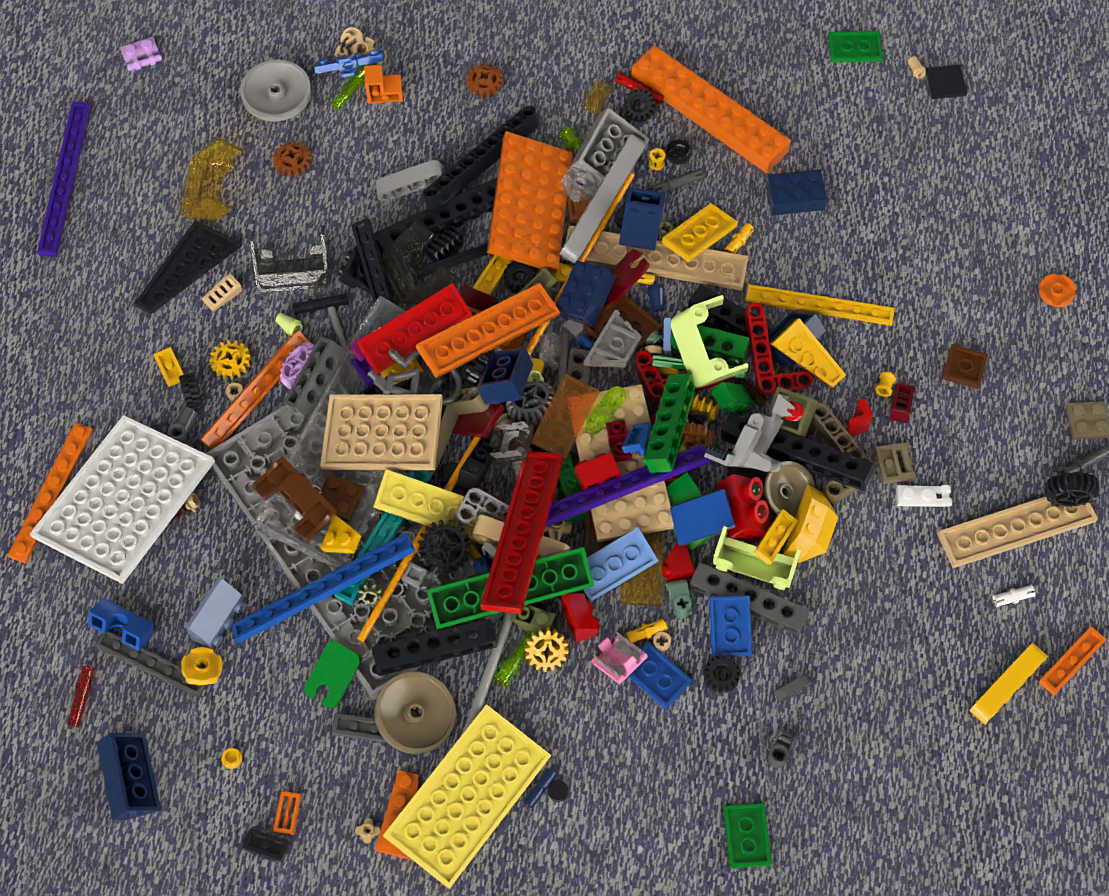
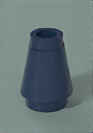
M662 284L650 285L647 294L653 312L658 310L662 312L664 311L665 289Z

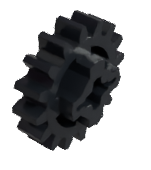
M480 354L479 357L467 364L461 376L464 379L462 389L478 385L489 356Z

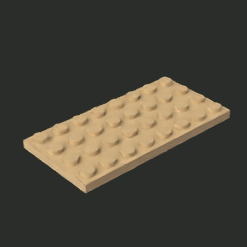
M642 384L566 398L580 462L595 459L601 453H610L606 422L625 420L627 432H629L632 425L650 422ZM651 430V432H650V434H649V436H648V438H647V441H646L647 447H648V439H650V437H651L652 430ZM637 451L631 452L632 460L616 462L621 472L620 476L647 466L644 464L643 456H639ZM665 481L658 482L590 509L597 543L618 539L636 527H639L643 534L673 529L674 524Z

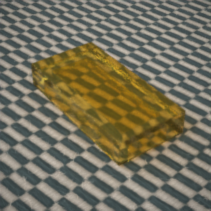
M596 80L582 106V110L599 115L612 90V86Z

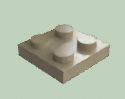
M1105 401L1067 403L1066 409L1072 440L1109 438V419Z

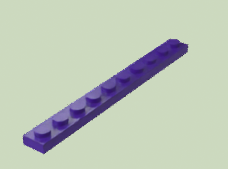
M72 102L38 245L37 253L40 256L57 257L90 114V103Z
M700 444L678 453L672 472L650 473L648 467L645 466L553 502L546 527L712 462V460L704 457L707 449L704 444Z

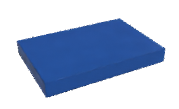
M724 489L670 508L679 546L720 533L723 526H726L727 530L735 527Z
M750 595L709 597L712 657L715 655L718 657L719 654H722V657H726V655H729V657L753 656Z
M648 641L641 648L648 657L628 677L667 710L693 683V680Z

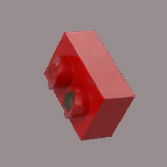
M733 474L717 483L718 491L722 489L726 491L735 523L734 528L727 530L729 537L752 542L761 540L771 526L768 516L769 507L764 500L761 479Z

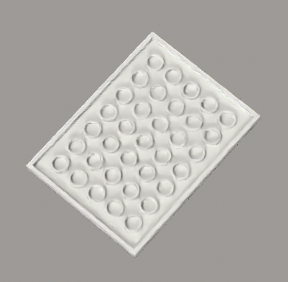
M123 415L31 531L30 535L32 538L123 584L214 464L215 460L201 451Z

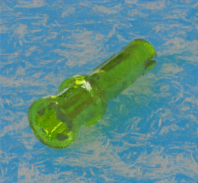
M367 65L358 66V74L350 76V81L331 102L333 107L340 110L355 90L364 85V66Z
M527 631L511 657L502 663L503 667L499 673L493 676V679L501 686L508 688L514 674H518L519 666L526 657L524 646L528 645L526 639H532V631Z

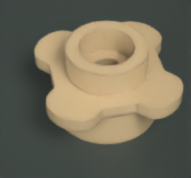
M191 493L184 502L187 510L191 509L195 513L197 512L196 508L200 506V500L195 493Z
M367 818L361 826L356 827L355 833L363 838L364 843L368 844L375 836L380 834V828L373 824L372 819Z

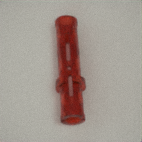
M82 666L79 681L75 685L76 693L66 724L69 727L76 726V728H80L88 692L92 689L91 681L95 671L93 667Z

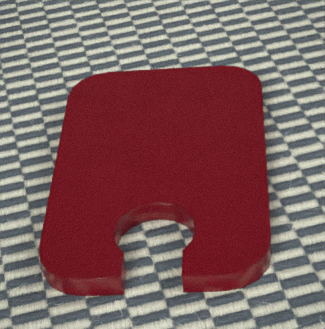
M636 250L628 252L610 271L616 277L606 299L611 304L619 301L649 268V263L644 258L635 268H631L632 263L641 256Z

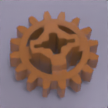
M479 63V67L474 65L473 70L469 69L468 75H466V87L469 88L470 93L474 91L475 97L480 94L481 98L484 95L490 98V94L496 96V91H501V86H503V74H501L500 68L495 70V65L489 67V63H486L485 66Z
M286 141V146L280 144V150L275 149L276 154L273 155L274 167L277 168V172L282 171L283 176L288 173L291 178L293 174L299 177L300 172L305 174V168L310 169V164L312 163L311 151L308 150V146L303 147L302 142L297 145L296 141H293L292 144Z
M686 423L680 444H683L686 449L704 444L707 449L708 446H712L714 434H712V430H707L708 427H704L701 424Z

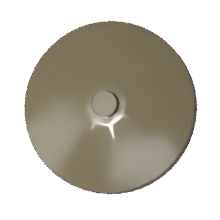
M406 672L392 678L381 689L375 702L374 716L376 726L388 744L404 753L423 754L436 749L450 736L455 724L456 709L452 695L441 681L426 673Z

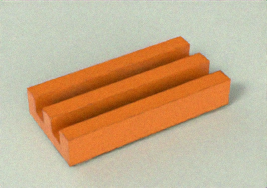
M281 791L273 833L294 836L302 794ZM287 796L289 798L283 827L279 828L284 799ZM294 797L296 798V802L294 806L290 829H287L292 801Z

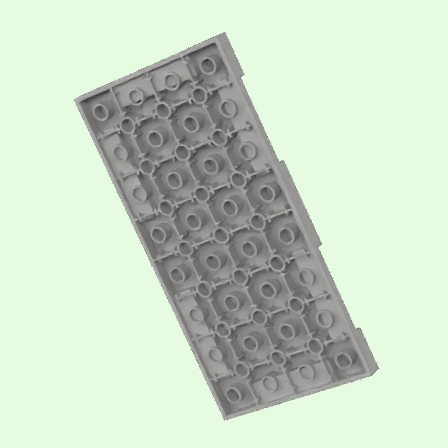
M335 375L329 381L310 417L284 405L205 453L214 458L215 462L211 466L250 520L296 590L356 560L385 512L373 507L385 470H322L320 467L330 395H349ZM283 456L300 474L304 473L308 477L311 485H316L320 489L328 474L365 486V491L351 522L344 521L361 535L355 553L324 552L320 548L332 519L307 543L294 530V525L300 521L294 516L297 510L278 491L265 501L252 488L253 483ZM390 470L404 476L408 475L406 470ZM405 519L393 540L407 533L413 543L423 524ZM439 531L433 534L429 541V546L438 543ZM445 532L449 541L458 542L453 534ZM442 541V545L435 547V549L440 548L444 549V552H447L446 549H449V547H452L454 545H446L444 541ZM460 548L451 550L449 563L457 557ZM417 551L411 562L429 571L422 586L418 589L400 579L364 642L359 641L357 637L376 605H365L363 599L359 600L357 598L353 606L335 598L333 594L310 606V609L333 641L341 643L360 655L361 663L355 675L373 701L377 699L381 689L392 678L402 673L413 672L419 667L378 676L371 647L380 642H394L401 637H415L416 634L421 632H435L437 627L426 588L481 573L479 570L477 572L474 570V562L467 553H464V555L469 559L467 561L461 559L464 566L460 567L456 564L457 571H453L450 567V573L446 574L445 568H443L442 573H438L437 566L434 571H431V563L428 566L424 565L427 558L422 560L419 558L421 555H425L424 551ZM430 552L436 561L443 563L439 552ZM403 558L371 574L368 581L375 580L377 585H382L381 592L383 594ZM499 612L480 618H491V621L494 622L495 620L503 616L505 612ZM473 619V620L466 621V622H462V623H466V624L473 623V622H474L475 620H477V619ZM451 625V626H448V627H445V628H447V629H448V628H452V627H455V625ZM451 638L449 640L452 644L459 641L458 638ZM436 642L429 645L430 648H437L439 646ZM413 647L409 652L417 653L419 648ZM393 652L389 657L396 658L399 656V653Z

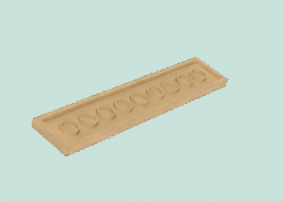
M569 225L566 241L575 226ZM602 231L585 261L586 263L602 267L614 268L628 252L636 250L641 256L632 263L631 268H635L644 258L649 263V268L645 272L647 274L742 291L749 256L706 249L688 262L662 244V241L657 240L655 251L619 245L620 234Z

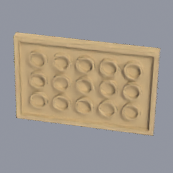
M330 395L320 464L321 469L435 470L443 403L442 395Z

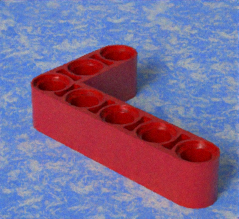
M751 303L745 311V321L750 340L756 389L760 392L759 394L764 396L775 395L777 387L792 392L808 389L813 383V377L809 372L802 371L774 375L764 308L760 303ZM750 309H756L759 316H752ZM754 327L760 328L761 331H762V334H761V335H756V334L753 332V328H754ZM761 345L765 350L764 353H758L756 346ZM759 364H765L767 371L762 372L759 369ZM804 377L807 380V385H801L799 378ZM780 380H786L789 384V387H782L780 384ZM762 382H767L770 385V390H764L761 386Z
M643 350L636 354L635 369L648 398L657 405L660 404V398L664 392V384L668 378L662 380L657 366L652 365V355L648 351ZM730 377L704 387H695L694 393L719 385L721 382L731 381L734 377ZM654 392H659V393H661V394H660V395H655V394H653V393H654Z

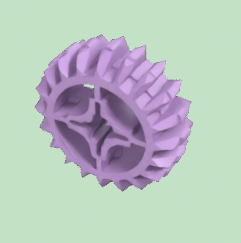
M310 342L300 343L286 357V361L282 364L283 368L280 370L281 382L288 389L292 388L312 352L314 344Z

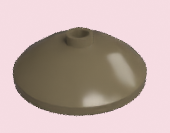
M785 461L781 462L782 468L779 472H768L764 483V493L768 505L777 515L784 509L795 518L806 486L816 487L811 474L805 467L796 462Z

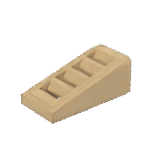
M228 274L202 298V301L214 312L241 293V285L231 274ZM219 293L222 298L219 299L216 294ZM211 297L216 301L215 304L210 300Z

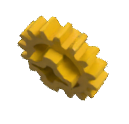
M227 340L225 345L220 342L221 347L215 346V352L210 353L211 359L209 361L212 365L211 368L213 372L216 371L218 377L222 375L223 379L230 376L231 380H233L234 375L240 378L241 372L247 373L245 367L251 366L249 362L251 361V356L248 348H245L243 343L238 345L237 340L233 344H231L230 340Z
M547 627L546 632H543L539 628L538 634L532 632V639H526L528 645L524 646L526 659H529L530 665L535 664L536 670L543 667L544 672H546L547 667H550L553 671L554 665L561 667L560 660L566 661V655L564 654L569 653L566 647L568 646L567 640H563V634L558 635L557 629L550 632L549 627ZM547 644H548L549 648L547 649L546 655H545L544 651H545V649L547 648Z

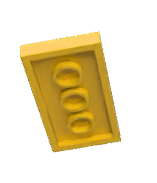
M710 203L662 238V244L690 262L735 229L738 221Z

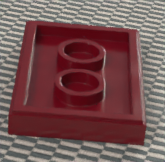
M491 404L483 412L459 415L452 434L486 438L505 410V407L502 404Z

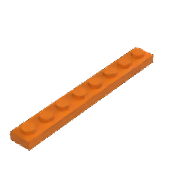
M296 330L202 435L199 440L209 450L225 442L278 382L281 374L280 370L283 368L282 364L286 361V357L289 356V352H292L294 347H298L300 343L310 342L299 330Z
M74 423L7 555L9 558L27 564L38 540L32 538L30 533L63 492L93 432V428Z

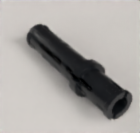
M347 293L315 300L310 298L308 301L292 303L294 315L306 312L315 313L316 310L326 309L331 306L349 305Z

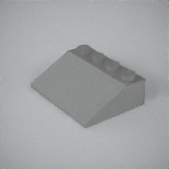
M607 108L596 118L569 168L583 179L600 185L630 134L645 142L646 145L649 138L610 108ZM637 161L635 162V164H634V166H633V168L631 169L630 172H632V170L634 169V167H635Z

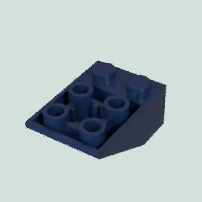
M629 187L619 245L655 251L664 208L665 193Z

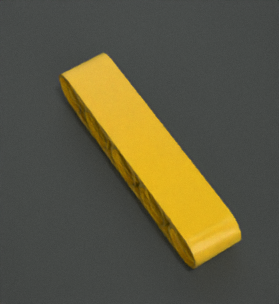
M1032 643L974 704L970 712L986 725L989 719L1000 710L1002 705L1013 696L1015 691L1048 658V655Z

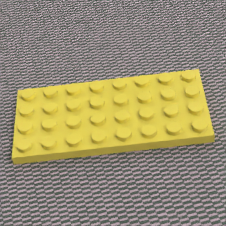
M486 704L384 833L383 837L450 889L551 755Z

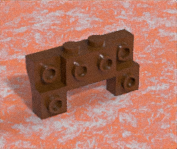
M283 456L253 483L252 488L265 501L278 491L303 516L294 525V530L307 543L322 530L323 526L337 515V510L323 497L321 490L316 486L313 487L309 483L308 477L304 473L300 474Z

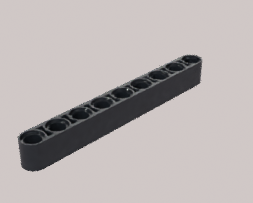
M532 106L522 108L425 188L423 195L427 209L431 211L440 209L499 160L503 136L506 131L526 137L539 125L536 108Z

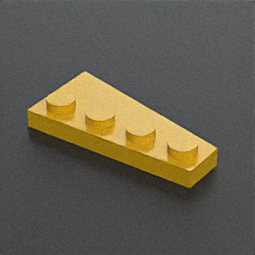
M800 318L796 319L770 343L829 387L833 388L846 376Z

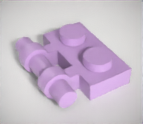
M153 37L120 47L125 62L133 61V63L127 64L129 71L134 69L137 71L143 66L149 64L152 66L156 62L162 61L160 54L153 56V54L159 53Z

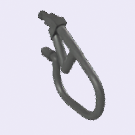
M390 349L388 351L389 356L397 362L396 364L399 363L403 368H406L420 355L416 349L404 360V357L396 350ZM456 368L449 371L455 379V390L449 397L443 399L442 406L455 401L461 393L462 379ZM373 369L367 374L384 394H420L417 392L421 373L419 369L387 375L385 379L381 375H377ZM412 378L410 390L393 385L395 381Z

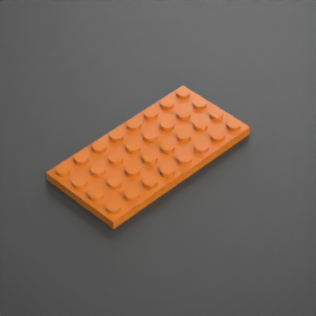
M505 132L487 253L536 268H546L553 273L558 271L571 170L569 167L572 162L573 152L514 133Z

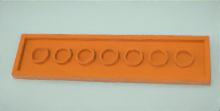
M538 283L418 343L416 349L437 378L479 357L480 354H485L559 316L560 311L542 285Z

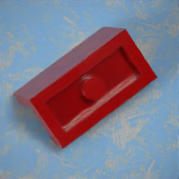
M865 399L858 401L854 416L849 421L847 432L851 437L868 431L873 414Z

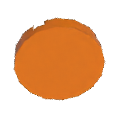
M1056 273L1046 275L1041 280L1038 288L1042 300L1048 305L1063 307L1070 304L1076 293L1073 281L1066 275H1056Z

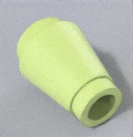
M283 313L277 315L276 322L288 336H291L296 330L302 332L303 325L299 320Z

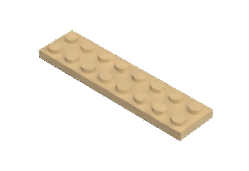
M1045 496L940 530L937 535L952 568H956L1094 523L1098 518L1090 503L1072 507L1056 506L1055 504H1050Z

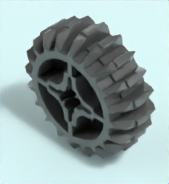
M535 379L529 382L527 380L521 399L506 401V409L509 416L515 422L523 421L528 426L531 423L537 425V422L540 421L544 423L545 418L550 419V414H555L554 406L557 404V395L548 382L544 383L542 380L537 382Z

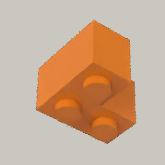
M382 65L364 66L368 103L403 101L401 74L383 76Z

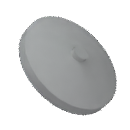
M269 60L254 66L247 72L241 83L240 94L245 108L253 116L265 121H283L296 116L307 106L311 97V85L308 75L297 64L286 60Z

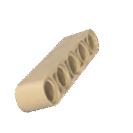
M479 515L472 535L477 539L491 544L494 543L498 546L504 522ZM543 536L537 557L566 550L570 546Z

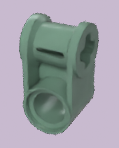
M680 579L666 582V590H669L670 596L668 598L674 615L678 618H686L691 612L690 608L692 605L687 580Z

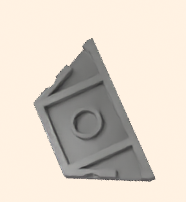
M618 310L613 312L584 360V366L626 367L642 336L632 328L628 321H624L619 316L620 312Z

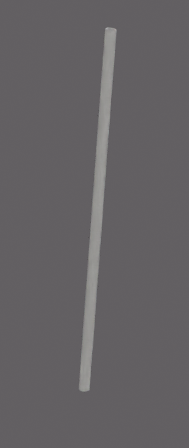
M557 488L555 490L552 503L555 502L559 493V489ZM505 612L496 637L497 648H493L462 735L481 712L513 622L511 621L513 613Z

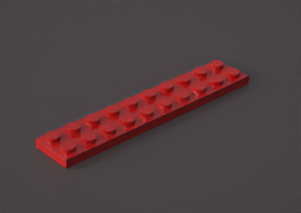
M525 451L527 455L523 458L480 604L481 610L522 614L564 461L562 453Z

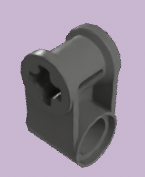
M779 727L768 755V763L772 767L781 768L785 765L799 734H791L783 730V727ZM778 753L783 759L778 760L774 758L773 754Z

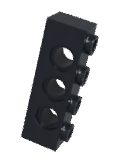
M700 284L689 299L688 307L690 308L695 304L721 295ZM724 297L722 305L708 309L709 315L717 317L715 324L720 326L723 331L748 337L745 308ZM754 327L753 332L758 335L761 329Z

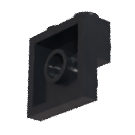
M355 246L352 251L348 250L344 258L347 262L345 266L341 265L337 275L340 276L338 281L353 289L358 287L371 294L358 247ZM382 260L384 269H386L388 262Z

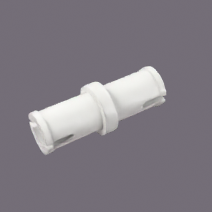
M1030 584L1018 589L1011 588L1007 592L993 595L992 597L993 600H996L994 601L995 606L999 607L1012 602L1016 604L1019 603V600L1035 597V592H1032L1034 588Z

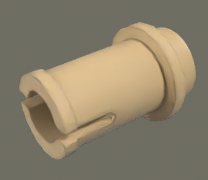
M916 56L909 58L907 62L913 71V77L917 79L923 78L926 74L925 67H922Z

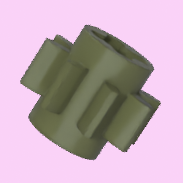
M661 220L658 241H662L665 235L675 229L669 221L663 222Z
M364 580V585L358 586V599H363L365 605H376L377 599H382V585H377L375 580Z

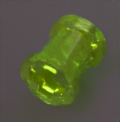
M567 127L560 132L559 138L564 140L569 151L581 145V140L575 136L574 130L571 127Z

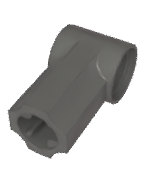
M189 407L182 408L175 423L168 428L169 437L185 444L188 439L187 436L198 418V413Z

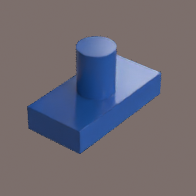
M650 422L631 426L622 445L624 453L637 451L639 456H644L648 448L646 441L652 430Z

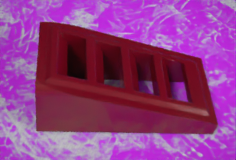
M896 383L889 415L890 420L902 423L908 422L915 387Z

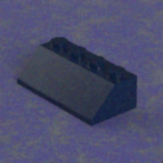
M109 733L99 740L97 747L112 821L130 820L161 811L145 733Z

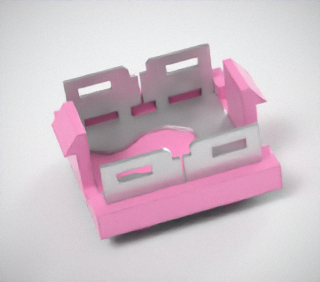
M616 632L617 636L612 644L607 637L598 645L601 654L599 656L593 654L594 658L591 662L618 684H621L648 656L644 651Z

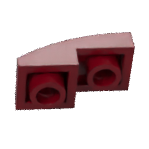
M625 420L606 422L610 452L615 461L632 460L631 452L624 453L622 445L628 435Z

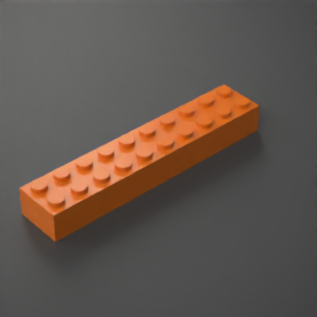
M654 45L632 66L631 78L645 87H651L652 91L664 96L663 101L765 173H768L789 152L791 144L789 138Z

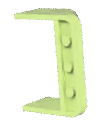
M723 295L695 304L674 316L671 320V330L687 373L691 374L695 386L698 388L747 372L749 367L748 363L729 369L726 361L722 358L709 360L697 328V324L706 321L708 309L723 304Z
M723 526L713 560L718 570L725 572L731 570L774 584L775 588L781 590L790 587L801 550L797 549L795 558L778 553L773 562L768 565L753 553L757 546L726 537L727 527Z

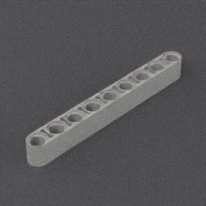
M630 134L562 247L560 255L572 263H576V260L581 256L646 145L645 142Z

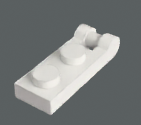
M897 485V506L950 507L952 506V499L949 496L951 486ZM936 494H941L942 498L937 499Z

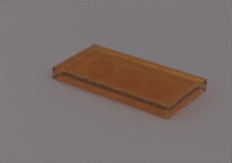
M565 374L530 443L550 453H562L564 460H566L600 391Z

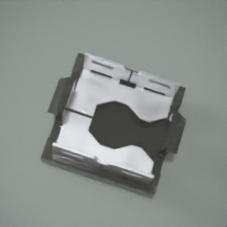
M523 421L512 423V425H497L501 428L500 434L502 436L499 438L497 435L492 434L490 447L498 451L497 453H490L494 457L493 462L501 464L527 460L535 425L532 423L526 424Z

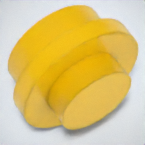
M229 748L223 752L221 761L226 768L234 769L241 764L242 754L236 748Z

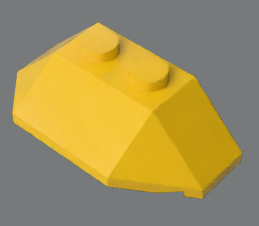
M807 485L795 517L798 522L790 533L782 554L795 558L797 549L801 550L798 563L827 552L838 520V516L825 493Z

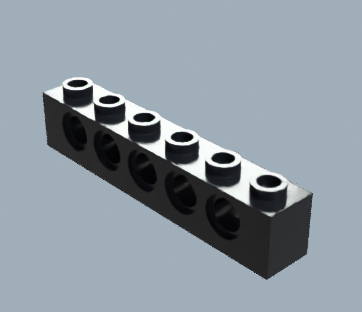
M479 618L473 623H459L455 627L436 629L432 633L421 632L411 638L401 637L390 643L380 642L371 648L378 676L497 648V641L491 618ZM471 633H477L479 635L475 639L468 637ZM451 638L459 639V641L454 644L449 642ZM433 642L439 644L437 648L429 647V645ZM413 647L419 648L417 653L409 652ZM393 652L399 653V656L396 658L389 657Z

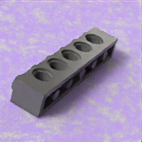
M699 562L690 582V589L708 597L753 595L755 599L750 601L751 616L797 636H800L810 612L807 606L797 602L795 604L788 601L787 597L780 594H772L765 587L758 588L746 579L740 580L733 577V574L730 572L716 570L709 563L703 564ZM716 579L719 583L711 585L708 581ZM734 587L737 591L730 593L727 591V588ZM769 602L774 607L767 609L763 604ZM788 610L792 613V616L786 617L782 614V611Z

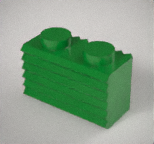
M721 382L711 391L722 411L743 413L753 403V400H751V397L743 388L744 385Z

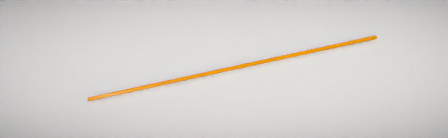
M630 172L578 261H586L635 176L633 173ZM569 275L553 301L555 305L562 293V290L569 278ZM551 320L537 328L526 347L529 356L532 354ZM473 438L444 490L450 492L453 490L458 481L460 468L481 438ZM426 525L421 527L412 543L415 552L403 558L383 592L382 599H379L357 639L364 642L417 552L420 546L417 543L418 540H424L420 534H427L425 531Z

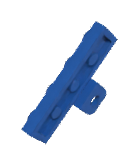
M373 49L366 54L356 52L352 55L337 56L334 60H328V58L321 59L314 67L317 74L340 69L342 78L354 76L359 72L358 66L384 61L386 57L384 50Z

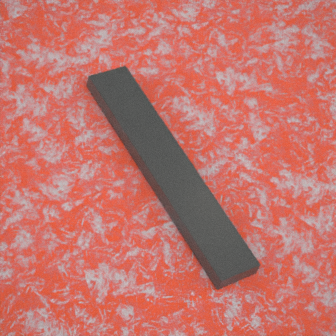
M107 631L105 634L102 633L95 644V648L197 698H200L207 686L187 683L180 665L143 647L140 651H137L123 644L122 637L113 632Z

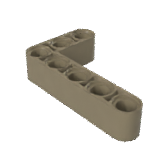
M477 387L462 389L455 401L442 406L435 470H424L429 472L431 476L434 475L438 468L458 416L483 412L491 405H485ZM454 390L443 392L441 394L443 399L449 397Z
M818 403L811 422L827 444L836 450L868 459L826 404ZM827 428H833L835 431H830ZM839 442H843L846 445L842 446L839 444ZM831 480L827 483L824 493L830 504H835L858 489ZM834 490L837 494H832L829 491Z

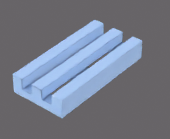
M671 318L664 319L663 352L664 356L672 357L670 342L672 335Z

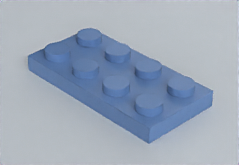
M639 527L587 557L594 586L583 590L588 599L593 601L659 561Z

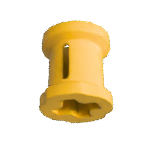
M655 148L650 152L649 166L651 169L658 171L663 169L665 165V153L662 149Z
M882 372L879 376V385L876 386L875 391L880 396L889 397L892 394L891 388L892 384L896 381V377L890 372Z

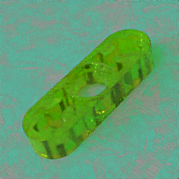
M619 386L612 387L585 420V429L588 433L598 434L604 428L606 422L621 407L626 396L623 388ZM619 393L620 398L617 397L612 404L613 394L617 395ZM607 406L611 409V412L609 414H602L600 408ZM598 416L600 419L597 421V427H590V422L594 423Z

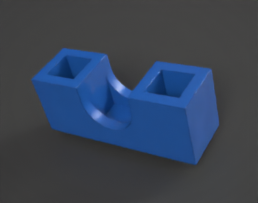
M102 598L89 611L88 626L104 634L111 628H122V643L137 651H140L153 635L154 623L105 598Z

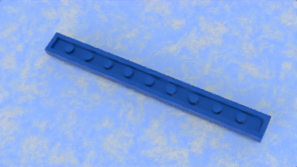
M405 533L231 624L235 640L241 643L415 552L410 536Z

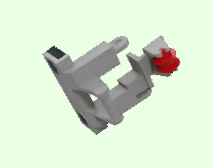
M778 394L774 407L767 414L756 413L751 415L734 449L728 448L726 451L715 446H708L704 457L725 466L754 468L765 472H779L782 468L781 463L766 455V452L784 421L781 417L790 421L799 420L804 412L802 405L792 401L786 395Z

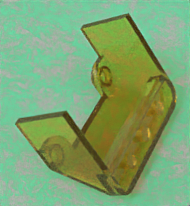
M217 137L194 155L189 165L180 211L181 216L187 219L217 221L232 210V206L219 201L223 176L232 171V161L242 153V148Z

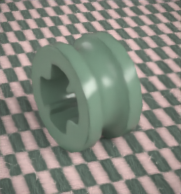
M655 330L647 338L646 343L658 346L663 341L664 336L659 335V332Z

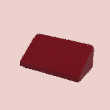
M464 285L460 294L467 306L479 311H484L498 304L496 297Z

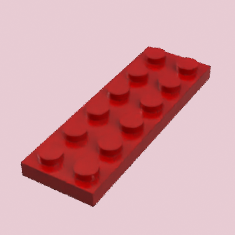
M451 283L355 343L370 367L378 375L397 363L389 356L388 351L390 349L396 350L405 358L416 350L418 343L472 316V313L454 284Z

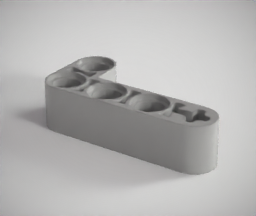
M431 160L379 178L375 182L378 200H391L427 188L444 174L446 170L439 161Z
M472 488L462 499L455 512L454 521L458 523V526L465 527L469 525L476 515H484L505 522L504 515H507L509 505L478 488ZM469 496H474L477 502H472ZM487 506H492L494 508V512H490L487 509ZM461 512H465L469 519L463 518Z

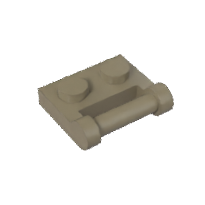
M908 443L875 447L874 451L883 484L904 481L913 482L917 480L908 453L910 450ZM896 452L901 453L906 473H901Z

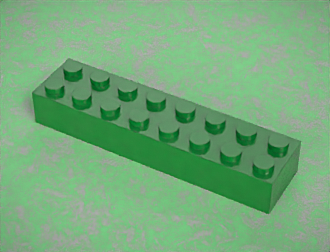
M580 545L537 557L524 605L593 587L594 583L584 547ZM490 570L426 588L437 629L499 613L481 610L480 606Z

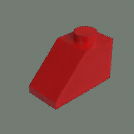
M676 542L663 563L661 570L667 582L680 579L688 580L694 574L695 570L686 544L679 546L678 542Z

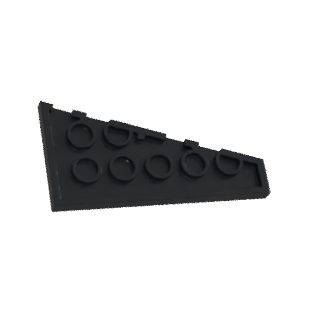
M195 220L135 301V306L150 314L154 313L242 246L241 242Z

